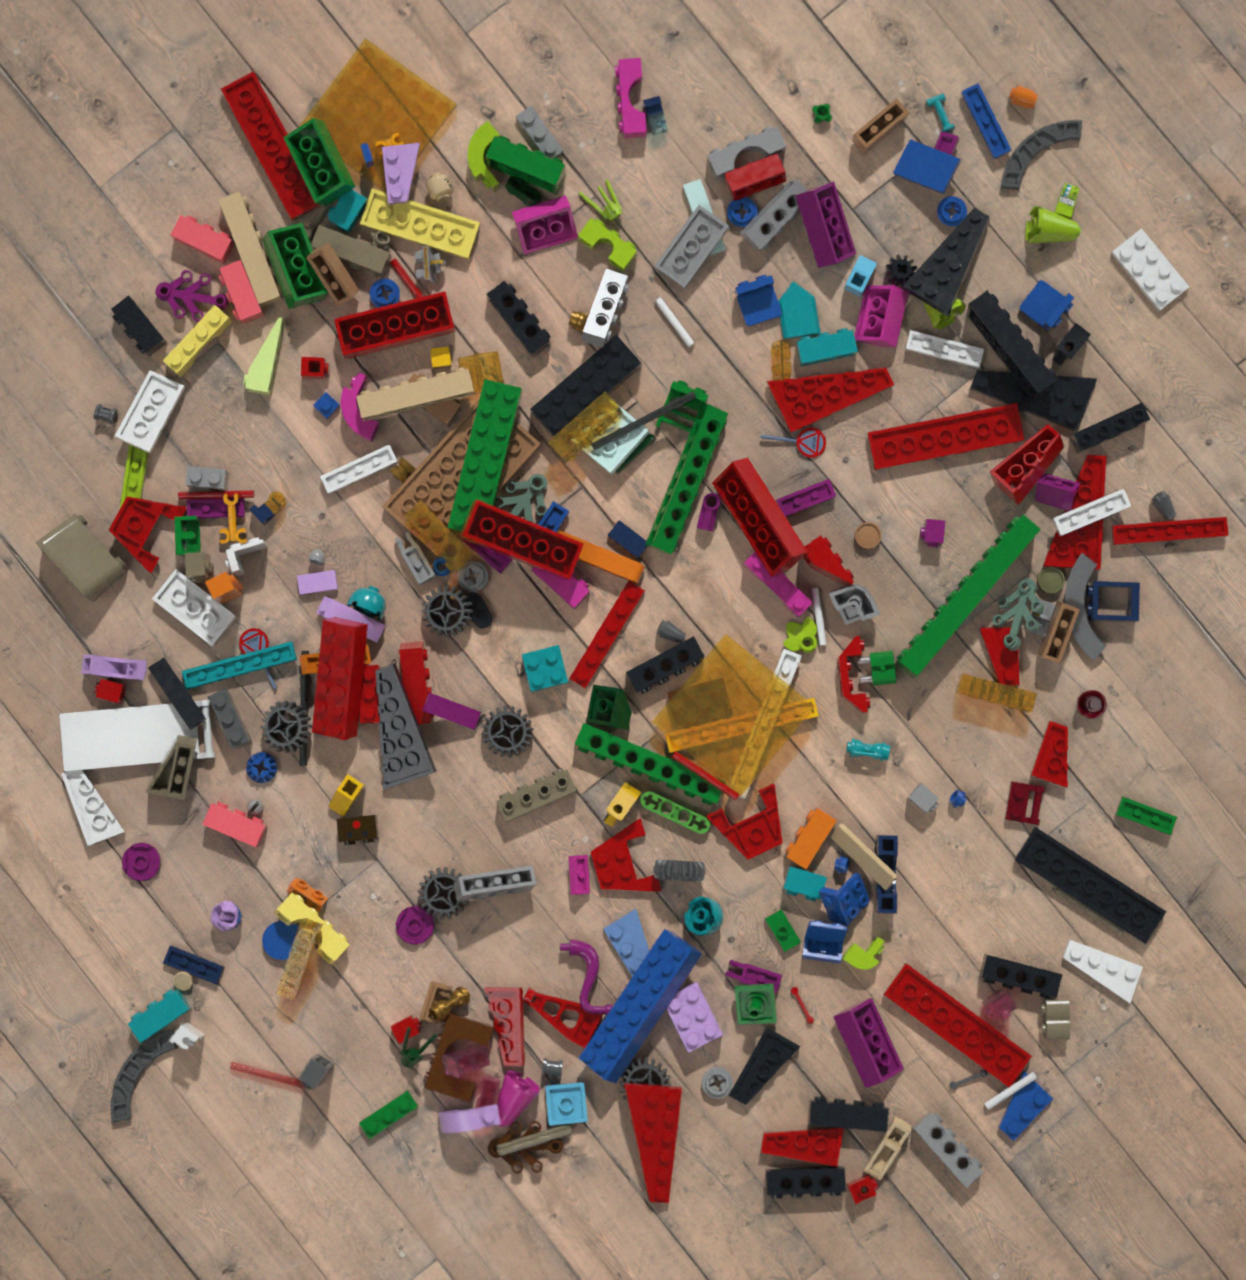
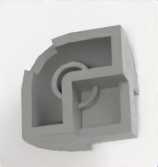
M852 584L829 593L845 625L860 619L864 621L880 614L872 594L864 586Z

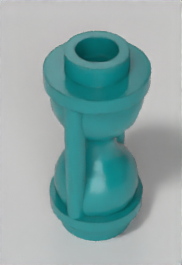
M852 738L851 742H847L846 753H849V757L869 756L883 762V760L889 759L890 745H886L885 742H882V744H867Z

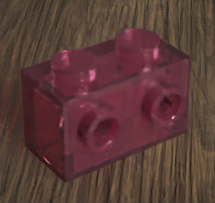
M1002 989L982 1001L984 1005L982 1010L986 1016L997 1021L1008 1019L1012 1015L1010 1012L1017 1008L1007 991Z
M472 1045L442 1055L445 1075H453L454 1078L463 1077L468 1072H478L481 1068L490 1065L486 1046Z

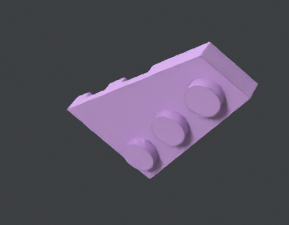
M420 143L382 147L389 205L408 203Z

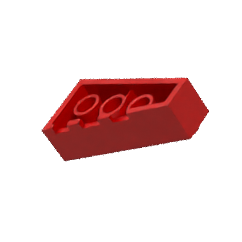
M1047 424L990 471L994 484L1019 506L1063 450L1064 444L1061 435Z
M424 641L401 643L399 655L403 685L418 724L431 723L432 717H435V715L422 711L428 693H432V688L428 687L430 670L426 667V661H428L427 649H425Z

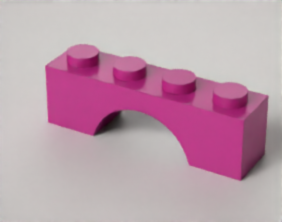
M641 58L618 59V66H615V78L619 77L620 83L616 84L617 96H621V103H618V114H622V121H619L620 133L624 134V139L646 137L645 113L635 109L629 100L632 88L642 82Z
M756 552L744 562L743 565L757 579L769 587L782 601L784 606L797 618L812 604L784 574L771 577Z

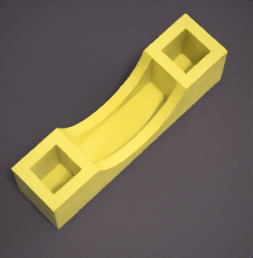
M214 305L169 353L163 362L178 376L182 377L194 364L195 358L203 347L213 338L220 336L232 321Z
M291 893L276 909L274 914L287 926L303 923L312 927L319 939L317 953L332 965L350 945L347 943V938L341 933H336L333 930V926L328 921H323L314 908H309L304 904L305 901L301 896Z

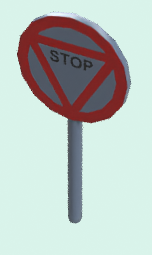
M816 428L802 430L797 439L768 435L760 436L762 439L796 443L798 451L808 458L821 455L826 447L824 434Z
M257 628L247 629L239 639V648L243 654L269 647L268 636L264 631ZM264 669L273 689L276 690L277 686L269 669Z

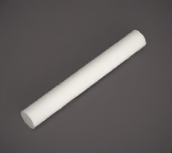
M661 297L658 298L655 303L688 347L692 346L694 341Z
M813 588L811 591L819 646L827 645L820 593L819 588Z
M1034 1072L1030 1073L1010 1086V1088L987 1101L985 1106L988 1110L1036 1080L1037 1076Z

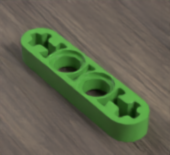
M645 792L641 796L640 801L644 808L694 832L702 834L710 828V822L706 817L653 792ZM652 795V800L656 802L658 798L661 799L658 810L653 809L656 806L654 804L645 805L644 797ZM669 803L672 806V811L669 814L662 813V804ZM682 811H686L689 814V820L684 823L678 819V815ZM693 815L697 816L695 818L696 821H705L706 829L702 828L700 831L698 830V825L694 823L692 827L688 826L692 821Z

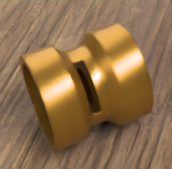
M401 457L398 461L399 466L392 467L389 472L401 483H404L407 480L408 473L412 474L416 469Z

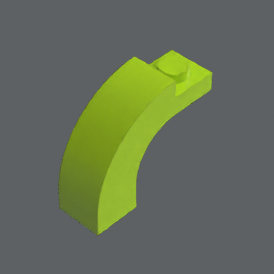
M487 121L473 134L469 142L467 157L469 168L475 181L477 182L483 178L481 181L487 189L491 188L495 192L500 188L499 182L486 167L484 159L494 136L500 137V135L490 122Z

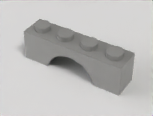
M772 126L762 130V133L757 135L750 134L741 142L733 141L724 149L720 150V148L712 150L707 157V161L715 180L724 178V173L734 170L736 159L745 152L755 151L763 154L765 157L784 153L786 145L778 126L774 128Z

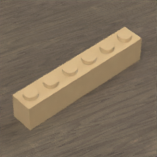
M239 191L218 199L258 304L263 308L281 301V294L283 293L279 283L276 284L274 277L276 275L272 265L269 266L267 259L269 257L266 249H263L261 246V233L254 228V225L257 224L253 213L249 214L247 207H250L247 197H242Z
M464 367L453 370V373L446 374V372H440L435 374V377L429 379L425 376L417 378L416 382L409 383V381L400 382L396 387L383 386L379 388V391L372 392L371 390L360 392V395L356 397L361 418L363 421L475 395L469 369L465 370Z

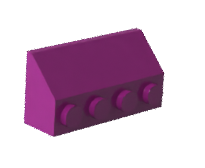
M834 181L795 195L818 268L837 264L857 254Z
M872 998L833 1016L865 1088L883 1083L904 1069Z

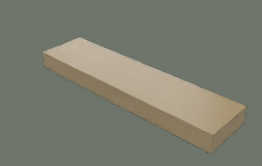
M843 823L838 825L830 838L885 890L889 889L898 876Z

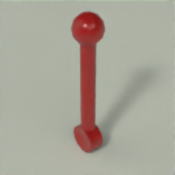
M791 988V993L795 995L807 1017V1023L812 1024L814 1018L809 1015L798 994V988Z

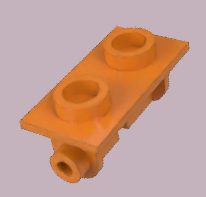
M297 877L289 884L287 889L289 895L293 893L306 898L304 904L309 908H314L317 912H320L323 907L322 905L328 900L321 891L313 889L307 882Z

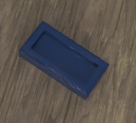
M620 520L608 534L612 540L637 559L647 548L645 545L646 540Z

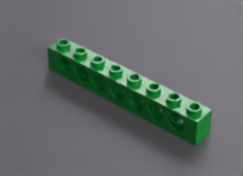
M701 404L645 543L646 546L664 554H672L676 550L679 535L685 528V520L692 511L691 505L693 500L698 496L699 485L706 476L705 470L707 465L713 459V450L720 441L719 435L721 430L727 424L726 418L728 413L710 404ZM708 423L712 426L710 432L707 429ZM702 440L705 444L703 449H701L700 443ZM694 458L698 461L696 467L693 465ZM688 475L690 476L689 484H687L686 478ZM681 493L683 494L682 502H680L679 495ZM675 510L676 518L673 520L672 513ZM667 528L669 529L668 537L665 536V530Z
M583 723L575 745L578 746L577 750L586 754L588 751L596 753L595 757L603 761L608 758L613 761L612 765L622 769L624 766L631 768L630 772L636 775L646 774L649 776L648 780L659 783V781L667 783L666 787L674 791L677 788L684 790V795L694 798L695 795L701 797V802L710 806L713 803H718L722 791L681 763ZM593 738H599L602 741L599 748L591 746L590 742ZM611 745L619 747L618 755L612 756L609 754L608 749ZM633 752L637 755L635 763L627 762L626 755ZM646 760H652L655 763L653 770L648 771L644 768ZM663 768H671L673 775L670 778H664L661 773ZM688 775L690 777V784L683 786L679 781L680 776ZM700 782H705L708 785L706 793L698 791L697 785Z

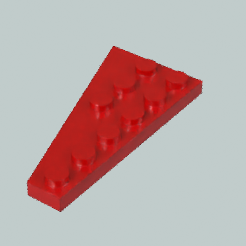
M887 368L766 382L790 433L894 386Z
M1086 455L1076 480L1077 483H1080V487L1074 496L1071 510L1104 497L1106 456ZM1103 519L1062 536H1059L1056 530L1042 566L1073 568L1079 556L1084 553L1097 564L1094 570H1100Z
M624 1083L648 1200L655 1203H669L682 1088Z

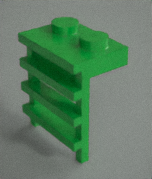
M673 381L664 406L669 404L672 399L678 396L680 398L693 391L696 398L683 406L699 412L701 404L707 403L709 395L703 389L688 387L689 384L684 381ZM675 409L669 412L691 422H695L696 419ZM664 415L658 418L655 425L659 428L662 421L689 434L692 429L663 417Z

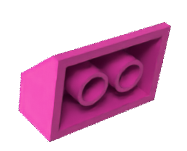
M566 195L512 211L524 254L578 238L571 207Z
M866 285L854 334L855 341L879 347H896L908 292L895 285Z

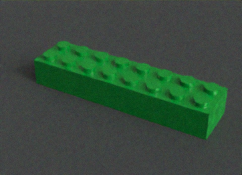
M484 379L447 527L450 531L461 533L473 501L479 500L491 506L495 505L522 396V388Z

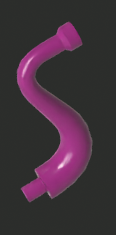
M570 939L569 943H560V951H569V955L579 956L586 963V975L580 992L582 1008L591 1014H605L607 1016L612 1008V1004L592 1006L588 1003L589 993L599 972L600 963L596 950L590 944L579 940Z

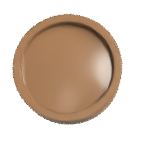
M872 522L860 524L854 533L856 544L863 549L875 548L880 543L882 537L880 528Z

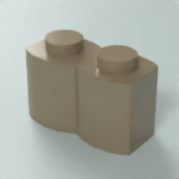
M1044 1000L1043 1004H1040V1014L1044 1016V1024H1041L1040 1028L1041 1035H1044L1046 1040L1070 1039L1069 1000Z

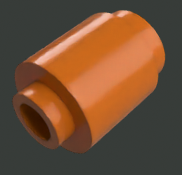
M1017 85L1016 88L1012 87L1008 98L1011 99L1012 104L1025 109H1033L1038 94H1035L1033 90Z

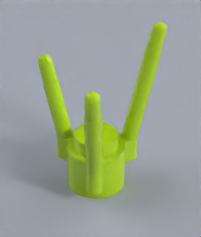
M608 179L605 182L613 199L612 202H610L600 186L597 187L607 203L604 206L605 211L599 208L582 192H579V196L598 211L605 220L609 219L611 222L623 213L621 211L622 207L618 203Z

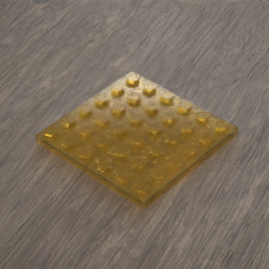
M365 38L300 126L312 118L324 121L344 163L387 193L383 157L379 154L382 152L383 146L376 148L375 144L378 141L385 142L391 139L393 134L399 133L400 137L395 140L396 143L402 141L404 144L420 143L418 158L456 108L457 104ZM365 143L368 144L374 161V166L368 168L360 146Z
M725 634L652 723L742 796L813 711L815 706Z

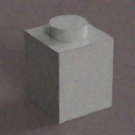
M919 783L907 797L923 813L932 812L938 806L936 801L939 798L922 783Z

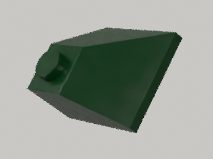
M593 685L586 722L628 730L632 710L623 689Z

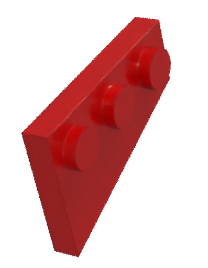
M1011 627L979 628L999 685H1020L1019 649L1011 651L1004 645V638L1010 634Z

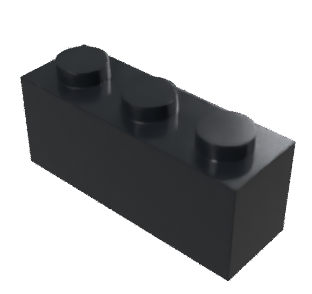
M129 295L111 309L114 313L113 319L118 325L122 323L125 326L124 332L130 339L134 338L138 342L135 346L142 354L146 352L150 357L167 343Z

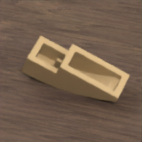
M894 1116L887 1127V1132H884L863 1171L881 1180L911 1132V1125Z

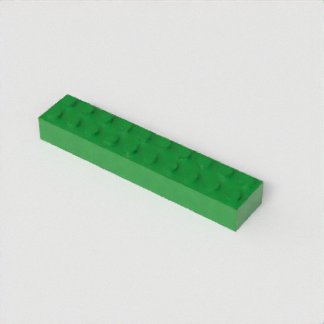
M1024 514L1019 518L1016 516L1006 526L1008 531H1003L994 540L996 545H991L983 553L982 557L984 559L976 562L969 570L972 572L971 575L964 576L957 584L960 588L958 590L954 589L946 597L947 603L945 605L942 604L933 613L934 619L927 620L920 628L923 632L921 634L917 633L908 643L911 646L908 649H903L898 654L896 665L910 677L915 678L921 673L1041 530Z

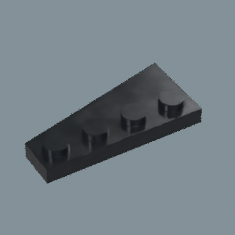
M766 1027L729 1096L747 1105L801 1046Z

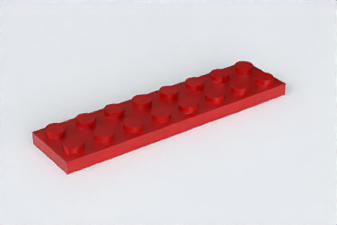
M254 71L221 88L225 99L291 220L293 221L321 206L316 204L283 138L288 133Z
M1017 403L867 433L874 470L1025 440Z
M907 963L903 965L883 993V995L1009 1088L1032 1057V1055Z

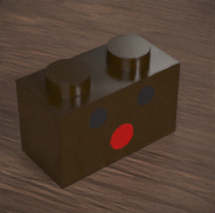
M377 815L337 819L339 842H344V845H353L355 840H363V843L375 842L374 838H379Z

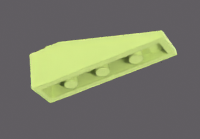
M278 318L249 368L248 375L245 374L243 385L248 392L264 395L271 394L285 324L283 318Z

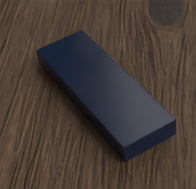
M172 945L169 946L163 961L165 965L187 972L190 975L216 985L225 967Z

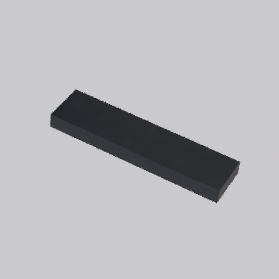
M165 658L148 667L190 730L206 721L205 716Z

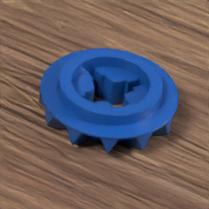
M955 196L944 198L937 207V217L942 224L949 227L958 226L967 216L966 204ZM953 204L954 211L957 212V214H954L953 217L950 219V213L946 210H950Z
M747 197L736 201L732 200L727 208L729 221L735 226L742 228L747 226L757 215L755 203ZM741 205H743L744 211L748 212L744 215L743 219L740 214L736 213L740 211Z
M380 279L370 289L371 301L377 307L396 304L400 298V289L394 281ZM382 287H384L386 292L390 291L388 301L384 297H380Z
M259 752L249 758L246 763V772L253 781L266 783L275 776L277 763L270 754ZM264 759V766L268 768L269 771L262 770V772L259 775V769L254 767V765H260Z

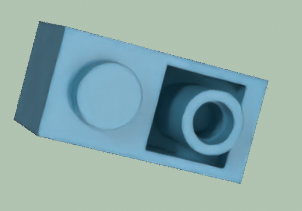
M860 255L844 286V290L861 297L877 263Z

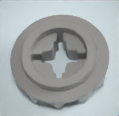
M470 561L460 567L457 575L458 582L463 589L469 592L479 591L485 587L488 581V572L481 563ZM469 569H471L474 574L481 573V575H478V577H476V584H474L472 580L467 579V577L470 576Z
M721 1067L709 1069L702 1078L703 1090L712 1098L719 1099L727 1096L733 1086V1079L730 1073ZM714 1075H716V1077H717L719 1080H721V1079L724 1080V1079H725V1081H723V1082L720 1084V1086H721V1087H720V1089H721L720 1091H719V1089L717 1088L716 1085H714V1086H712V1085L709 1086L710 1084H712V1083L714 1082Z

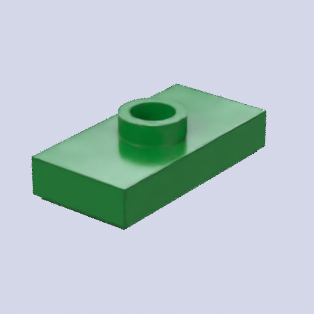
M782 909L765 918L784 952L801 943Z

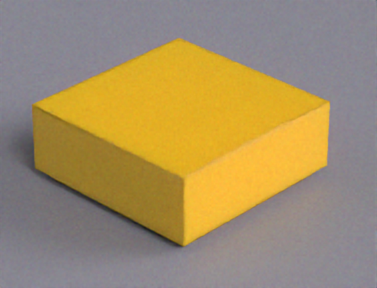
M449 346L430 349L433 369L452 366Z

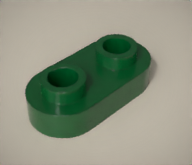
M510 177L505 185L506 190L511 195L520 199L527 206L538 204L541 199L540 193L520 178Z

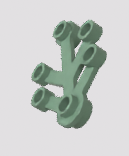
M534 474L530 477L529 481L507 482L505 489L508 493L512 494L520 489L528 490L524 495L496 497V501L501 499L503 504L498 506L495 501V507L501 509L505 505L517 504L510 513L518 516L524 509L525 520L535 523L532 517L530 499L534 494L536 495L538 505L536 513L538 516H544L547 511L543 498V491L547 488L546 478L541 474ZM535 481H541V486L536 487L534 485ZM510 484H513L515 486L514 490L512 491L508 490L507 488ZM540 507L545 508V512L542 514L538 512Z
M1029 578L1022 580L1018 585V590L1010 596L999 598L998 606L1002 609H1008L1011 603L1019 599V603L1003 615H995L992 620L993 624L997 627H1003L1008 620L1014 617L1010 634L1004 638L1005 647L1011 651H1015L1021 646V639L1017 635L1023 617L1026 620L1027 629L1035 632L1039 628V623L1033 618L1026 606L1028 598L1032 603L1031 609L1035 613L1040 614L1044 611V604L1038 600L1035 594L1037 590L1036 583Z

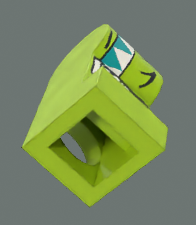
M1064 183L1054 213L1068 219L1071 218L1079 187Z

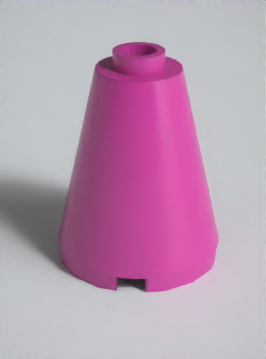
M512 1070L507 1071L497 1100L500 1118L499 1126L501 1127L510 1126L540 1092V1087L531 1078L526 1077V1079L520 1077L521 1073Z

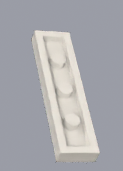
M912 330L909 332L905 348L908 351L975 368L980 367L984 352L983 348Z
M389 444L320 477L327 493L331 494L398 463Z
M1122 489L1057 516L1052 520L1059 536H1062L1131 507L1125 490Z

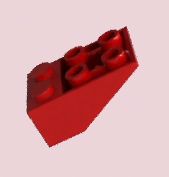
M820 535L804 546L808 553L803 556V559L811 569L844 586L854 583L853 574L849 569L845 570L842 566L843 560L838 553H833L831 550L832 545L826 537L823 538Z

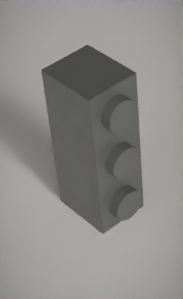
M225 688L208 696L231 749L236 750L251 743V737L230 691Z
M319 1054L315 1055L310 1059L298 1078L302 1081L301 1085L309 1090L311 1088L316 1089L323 1083L334 1063Z

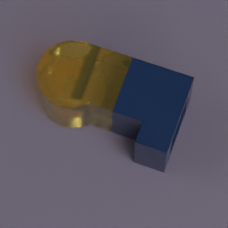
M274 491L259 508L254 505L249 510L263 525H266L286 506L287 499L281 492Z

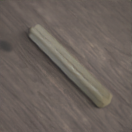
M565 1124L498 1145L497 1152L499 1156L556 1138L568 1136L572 1133V1129L569 1124Z

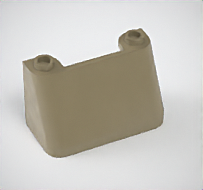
M74 514L39 539L36 544L85 598L94 602L127 572L124 567L126 563L119 556L115 558L88 530L86 526L88 522L81 514L79 516Z

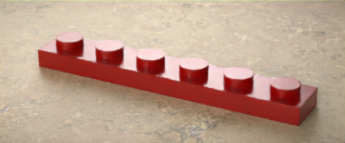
M1227 517L1111 526L1113 545L1229 536Z
M630 581L627 582L569 678L571 681L586 689L645 590Z

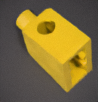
M625 782L606 808L608 814L603 821L611 827L614 826L617 820L622 821L642 792L628 782ZM617 804L621 805L623 809H617Z

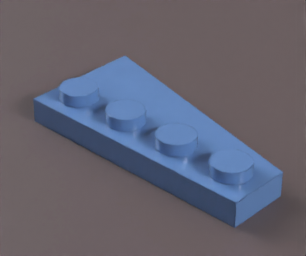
M634 909L603 929L632 977L650 951L637 909Z

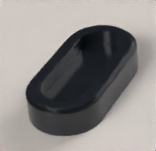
M469 593V598L465 602H472V605L467 606V608L473 610V613H469L473 622L479 628H488L493 621L492 614L478 593Z

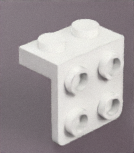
M258 537L248 540V544L241 545V543L230 545V549L225 550L228 557L225 560L228 571L230 570L236 576L243 575L244 571L239 556L267 548V543Z

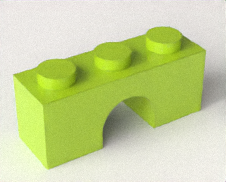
M590 218L578 234V240L591 250H594L600 243L610 244L613 252L608 257V262L624 273L637 255L636 246L630 241L625 242L620 239L621 236L616 231H609L601 220Z

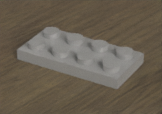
M698 205L654 267L686 289L730 226Z

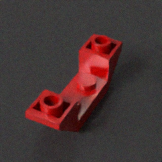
M855 636L837 658L841 697L861 713H867L871 705L870 698L866 697V693L850 695V691H853L852 679L849 680L848 672H851L850 660L847 661V657L861 656L862 651H864V641L860 640V636Z

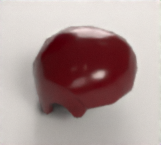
M1088 690L1078 697L1076 706L1080 715L1089 719H1095L1105 713L1107 701L1101 692Z

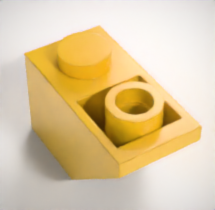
M347 774L336 790L328 807L345 817L366 785L350 774Z

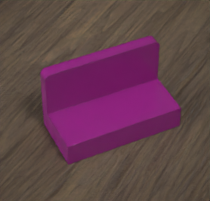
M1044 473L1037 481L1035 501L1071 511L1073 499L1079 491L1080 483Z

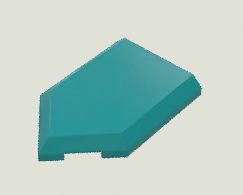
M792 281L778 301L782 311L780 323L783 340L820 334L821 330L815 296Z

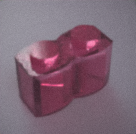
M485 1074L480 1083V1095L476 1101L475 1108L496 1104V1095L501 1085L500 1076Z

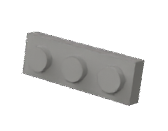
M532 106L516 116L520 125L538 150L545 154V157L550 159L553 157L557 158L564 153V150Z

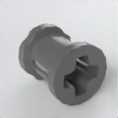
M97 404L94 419L97 421L99 419L114 425L118 409L103 407L102 404Z
M543 1058L542 1076L551 1074L561 1077L563 1060L549 1061L547 1058Z

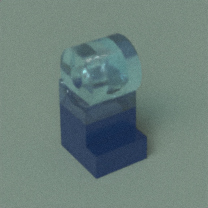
M660 96L643 100V107L652 135L655 136L668 132Z

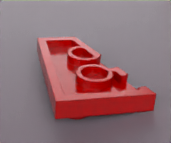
M1048 721L1030 774L1068 788L1067 726Z

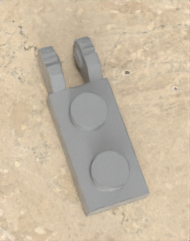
M408 531L405 535L412 546L405 549L401 539L397 537L395 541L416 581L421 586L435 578L436 575L419 545L415 543Z

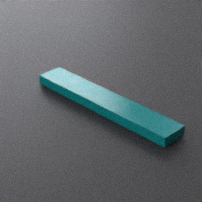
M291 641L181 672L186 690L293 662L298 659L294 643Z

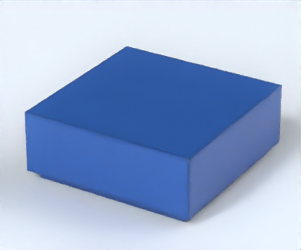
M361 144L367 168L374 166L368 144Z

